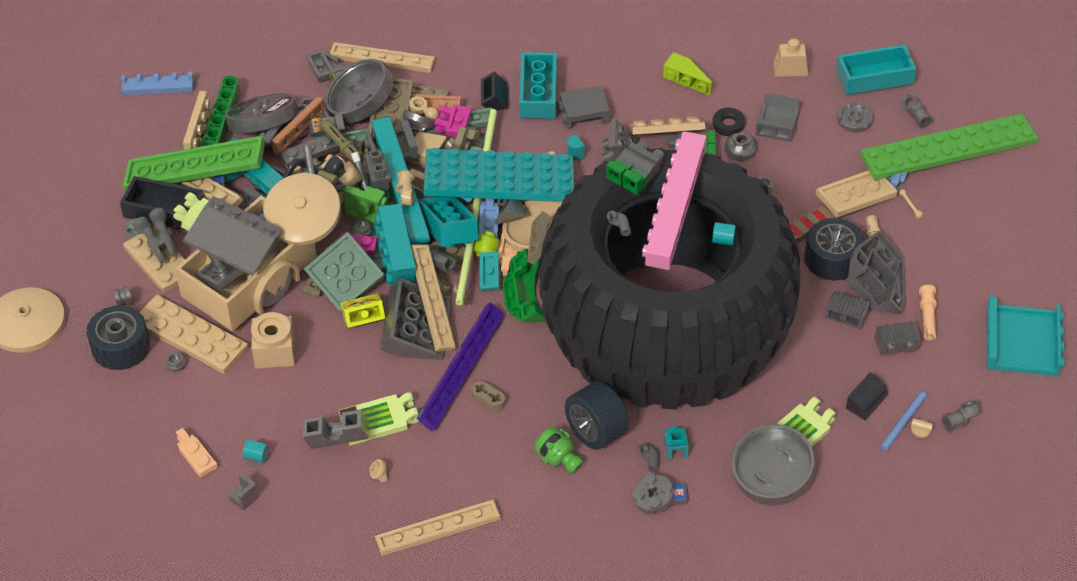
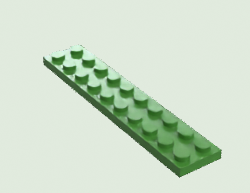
M1017 114L862 149L859 155L874 180H879L896 174L914 172L1036 144L1039 137L1023 114Z

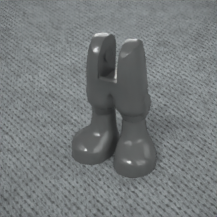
M156 208L150 212L149 217L159 232L158 236L155 235L152 224L146 217H139L134 220L133 227L136 232L146 236L148 247L161 263H165L167 260L162 250L168 248L172 257L177 256V250L172 238L173 234L166 228V211L163 208Z

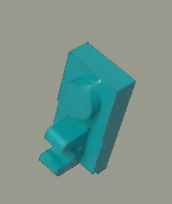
M499 252L480 253L481 291L500 290Z

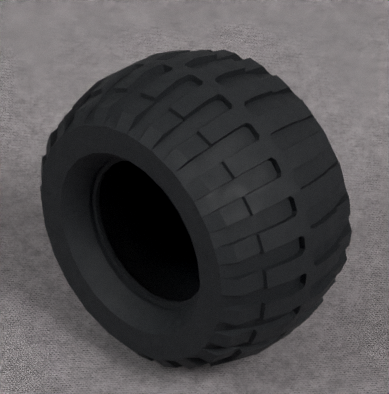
M654 148L649 149V152L652 153L655 149L664 152V160L660 164V172L653 177L638 195L623 188V184L620 186L606 178V165L610 161H605L594 168L593 175L582 176L574 185L573 191L565 195L561 207H558L542 243L541 267L539 270L540 297L543 302L545 320L551 334H554L559 348L570 365L576 367L589 384L595 381L603 382L610 386L620 398L631 399L634 405L645 408L648 404L662 405L661 409L677 410L678 405L689 404L691 407L705 406L708 399L713 397L721 400L734 395L736 388L740 386L745 387L756 379L758 373L764 370L765 366L776 355L786 340L788 330L796 315L800 292L801 259L789 220L784 214L783 206L775 196L769 195L768 186L756 177H749L746 168L735 163H727L721 160V156L705 153L671 265H682L697 269L712 277L716 282L697 290L670 292L642 287L626 279L623 275L627 272L646 266V257L642 256L645 244L648 245L649 243L647 241L649 229L654 227L652 220L654 213L658 214L659 211L657 210L658 200L663 198V184L668 182L666 175L668 168H672V154L677 152V150ZM614 210L628 218L631 229L630 235L622 236L620 228L609 222L607 219L609 211ZM715 223L735 225L733 246L712 243Z

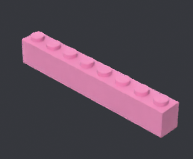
M683 131L681 139L676 141L675 150L677 152L672 154V168H668L666 175L668 182L663 184V198H659L657 210L659 211L658 214L654 213L652 220L654 227L649 229L647 237L649 243L648 245L645 244L642 256L646 257V266L670 270L705 153L706 135Z

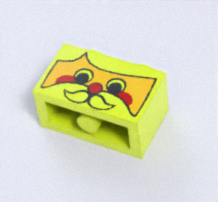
M378 294L340 303L343 319L348 328L385 319L382 300Z

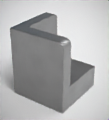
M242 473L239 475L240 485L229 494V499L242 510H245L259 497L256 483Z

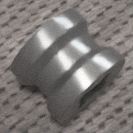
M124 286L120 290L117 288L113 289L117 306L133 304L128 286Z

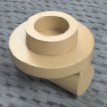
M913 418L911 431L915 436L925 438L930 435L933 423Z
M377 459L370 465V476L375 480L379 479L380 482H386L388 480L386 462Z

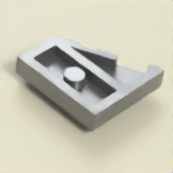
M324 50L306 54L307 61L318 82L330 79V72L336 73L349 67L347 64L344 66L339 63V59L330 56Z

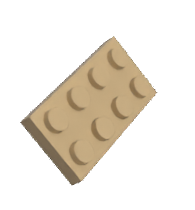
M199 91L183 141L184 150L200 147L212 112L210 111L211 100L208 99L207 91Z
M696 116L687 117V120L683 121L680 118H669V122H664L662 119H653L651 123L639 120L629 124V132L633 135L705 129V122Z
M868 170L817 188L815 194L837 218L896 197L898 191L886 178L874 180Z
M153 226L155 235L158 236L159 232L156 229V227ZM139 234L123 243L126 252L163 294L178 286L175 268L185 260L178 251L177 256L172 257L168 248L162 250L167 261L161 263L148 247L147 238L144 234Z

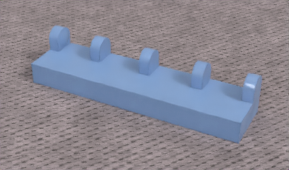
M188 71V75H177L176 72H172V76H159V73H155V76L142 77L141 73H139L137 77L126 78L125 74H121L122 95L193 92L194 78L192 71Z

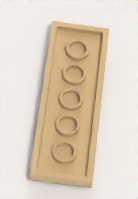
M156 295L140 311L146 322L148 333L224 375L249 349L248 343L159 295Z

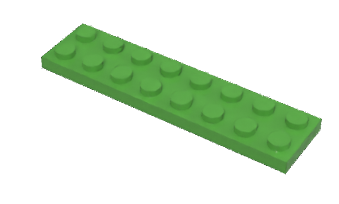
M263 136L129 159L123 188L125 191L127 190L134 176L172 184L260 168L265 139Z

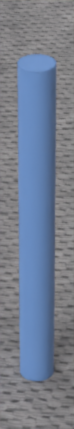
M920 391L880 445L881 449L884 451L888 450L927 397L925 392Z

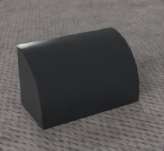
M494 71L481 79V105L485 108L492 107L496 111H501L508 108V82Z
M869 372L848 396L846 409L866 421L888 396L885 384L880 378Z

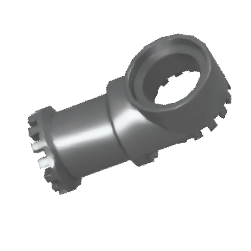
M911 94L904 96L901 101L902 108L907 110L911 117L917 120L920 128L929 126L933 118L926 113L925 107L919 99ZM913 99V105L911 107H907L908 101Z
M978 401L965 402L955 413L942 415L941 422L944 423L942 425H945L946 431L951 432L953 428L961 425L966 426L968 425L969 417L980 414L981 410Z

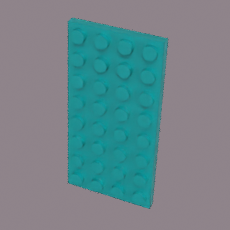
M426 148L424 196L563 202L565 195L571 193L574 189L573 155Z

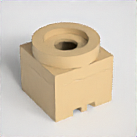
M268 312L257 318H252V353L255 368L295 366L292 317L276 312Z

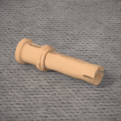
M923 285L919 288V294L921 295L920 308L923 310L924 338L926 340H933V338L936 339L937 337L935 308L937 307V301L935 300L936 288L933 285Z

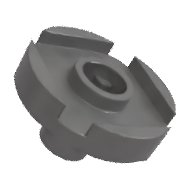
M653 473L646 474L635 485L632 492L638 509L647 514H655L654 511L661 510L662 512L673 503L675 496L670 480L665 476ZM657 491V496L653 495L652 497H650L651 492Z

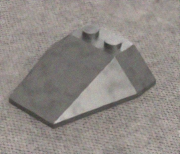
M879 230L854 249L850 259L848 283L862 299L870 302L869 306L871 309L901 314L905 304L904 256L885 234Z

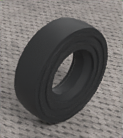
M726 107L715 112L712 124L717 133L723 136H731L732 134L742 132L745 118L741 111ZM729 118L735 120L736 123L725 125L722 123V120Z

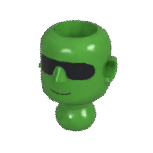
M556 427L547 428L534 444V449L539 454L538 457L545 464L549 463L555 467L563 464L569 473H575L583 464L582 458L572 453L574 444L569 439L570 435L563 429L559 430Z

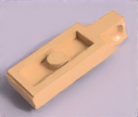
M502 231L498 252L500 255L501 276L505 277L510 272L509 262L512 257L518 254V251L507 244Z
M183 428L176 431L177 439L179 440L177 446L180 453L200 478L218 468L217 463L194 435L188 436Z

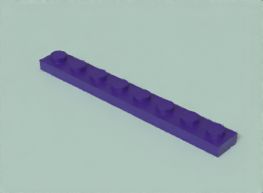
M491 302L484 307L416 418L430 431L435 430L504 316Z

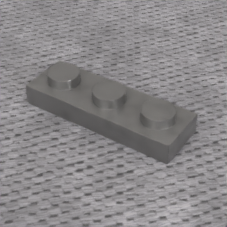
M325 135L281 151V156L286 166H288L294 159L305 160L304 146H311L313 159L338 151L339 149L330 136Z

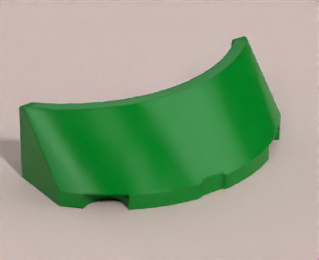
M524 249L512 257L509 262L510 272L505 275L503 283L504 303L508 312L521 322L546 321L544 312L540 309L535 296V277L541 259H538L534 265L527 261L528 250Z

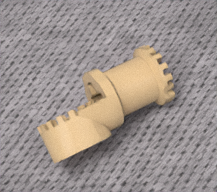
M401 170L398 173L399 182L395 190L401 194L402 198L400 200L402 201L400 202L402 206L413 205V188L411 183L415 175L409 170Z

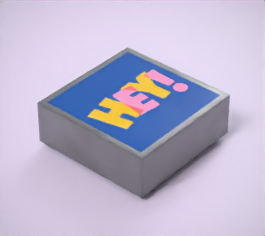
M673 483L675 496L671 505L686 504L685 483Z

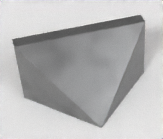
M508 199L494 223L500 224L527 215L521 200Z

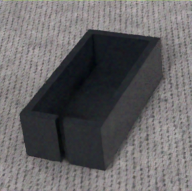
M134 176L120 201L123 218L135 219L146 217L151 223L150 212L156 208H163L167 214V227L186 230L181 227L182 221L173 217L176 213L174 209L181 205L188 212L190 208L184 205L187 201L185 196L190 192L201 201L205 198L204 192L200 189Z

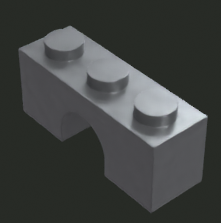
M361 409L343 412L342 421L338 423L327 422L323 416L304 419L303 438L311 449L369 439V421Z

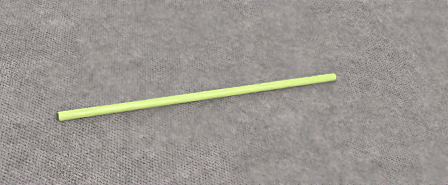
M495 109L490 110L483 151L491 149L497 115ZM474 198L472 214L477 218V222L482 198ZM474 241L466 244L455 302L457 305H463Z

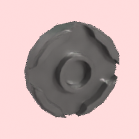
M848 103L839 109L837 122L846 131L860 133L871 127L873 113L863 104Z

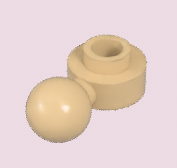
M416 96L410 99L409 110L418 115L424 113L426 118L433 121L439 117V111L435 107L428 108L427 101L424 98Z

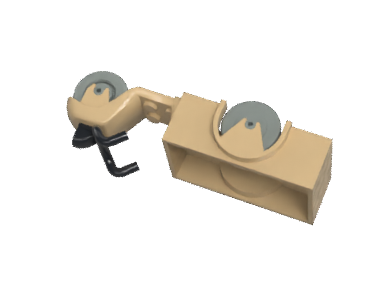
M333 155L320 167L314 165L315 174L317 175L320 170L337 175V182L334 188L338 193L341 211L345 209V188L347 186L358 188V182L361 181L362 176L354 166ZM299 158L292 160L282 178L284 179L292 175L297 166L307 169L306 161ZM263 196L258 197L244 211L260 216L261 213H264L263 209L266 198ZM278 242L276 249L253 276L244 272L242 276L237 277L220 291L198 279L196 273L211 263L208 254L198 249L177 266L175 271L181 297L233 332L255 311L262 315L264 313L262 306L269 307L278 302L287 291L291 278L299 282V272L313 261L317 255L315 243L308 245H286Z

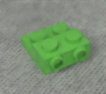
M350 186L345 188L346 215L376 225L375 215L378 214V207L388 204V197H385V192L367 186L365 191Z

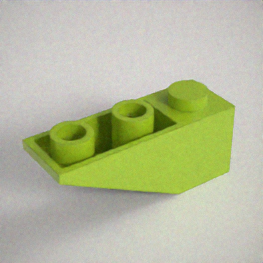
M673 52L663 66V78L710 96L712 81L689 58Z

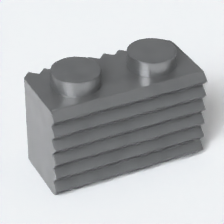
M833 291L826 306L824 318L862 329L868 315L870 302L862 298L847 296L843 292Z
M914 321L876 327L875 339L880 355H895L897 352L903 351L910 353L919 349L921 338Z

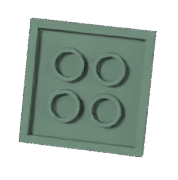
M348 232L304 268L340 312H342L341 302L359 298L385 276Z

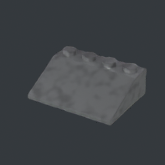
M213 196L200 212L183 242L253 276L276 249L282 229Z
M399 277L389 290L380 350L398 357L442 360L444 351L436 352L418 284ZM442 294L446 313L449 317L451 297Z

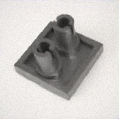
M617 119L610 121L609 138L602 140V146L607 151L601 154L602 161L616 160L622 151L628 148L631 142L637 144L635 136L631 135Z

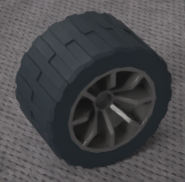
M827 218L815 223L807 234L804 256L806 266L816 276L826 280L837 281L848 278L853 251L864 242L861 230L853 223L839 218Z
M120 305L104 308L97 312L87 325L86 333L93 358L104 368L110 370L129 369L143 361L149 352L150 338L143 315L138 310L133 309V307Z
M599 381L592 382L566 399L565 414L570 428L576 437L587 447L599 450L628 431L629 420L625 405L617 393L605 383Z

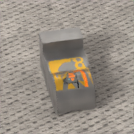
M336 114L334 117L313 118L308 121L311 137L328 135L320 127V123L324 119H329L341 133L345 129L342 114Z

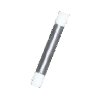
M355 152L351 156L355 168L362 176L360 183L362 190L365 191L369 184L359 153Z

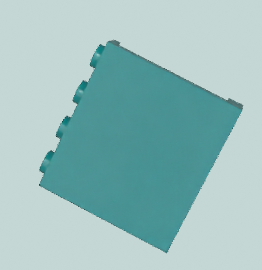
M989 296L986 307V369L1058 376L1060 369L1064 368L1065 358L1061 357V353L1064 351V342L1061 341L1064 326L1060 324L1063 321V311H1060V303H1057L1055 310L997 305V297Z

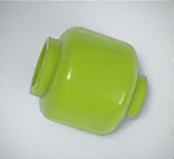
M485 231L484 234H478V240L475 241L473 247L476 256L480 257V253L498 251L500 240L495 238V233Z

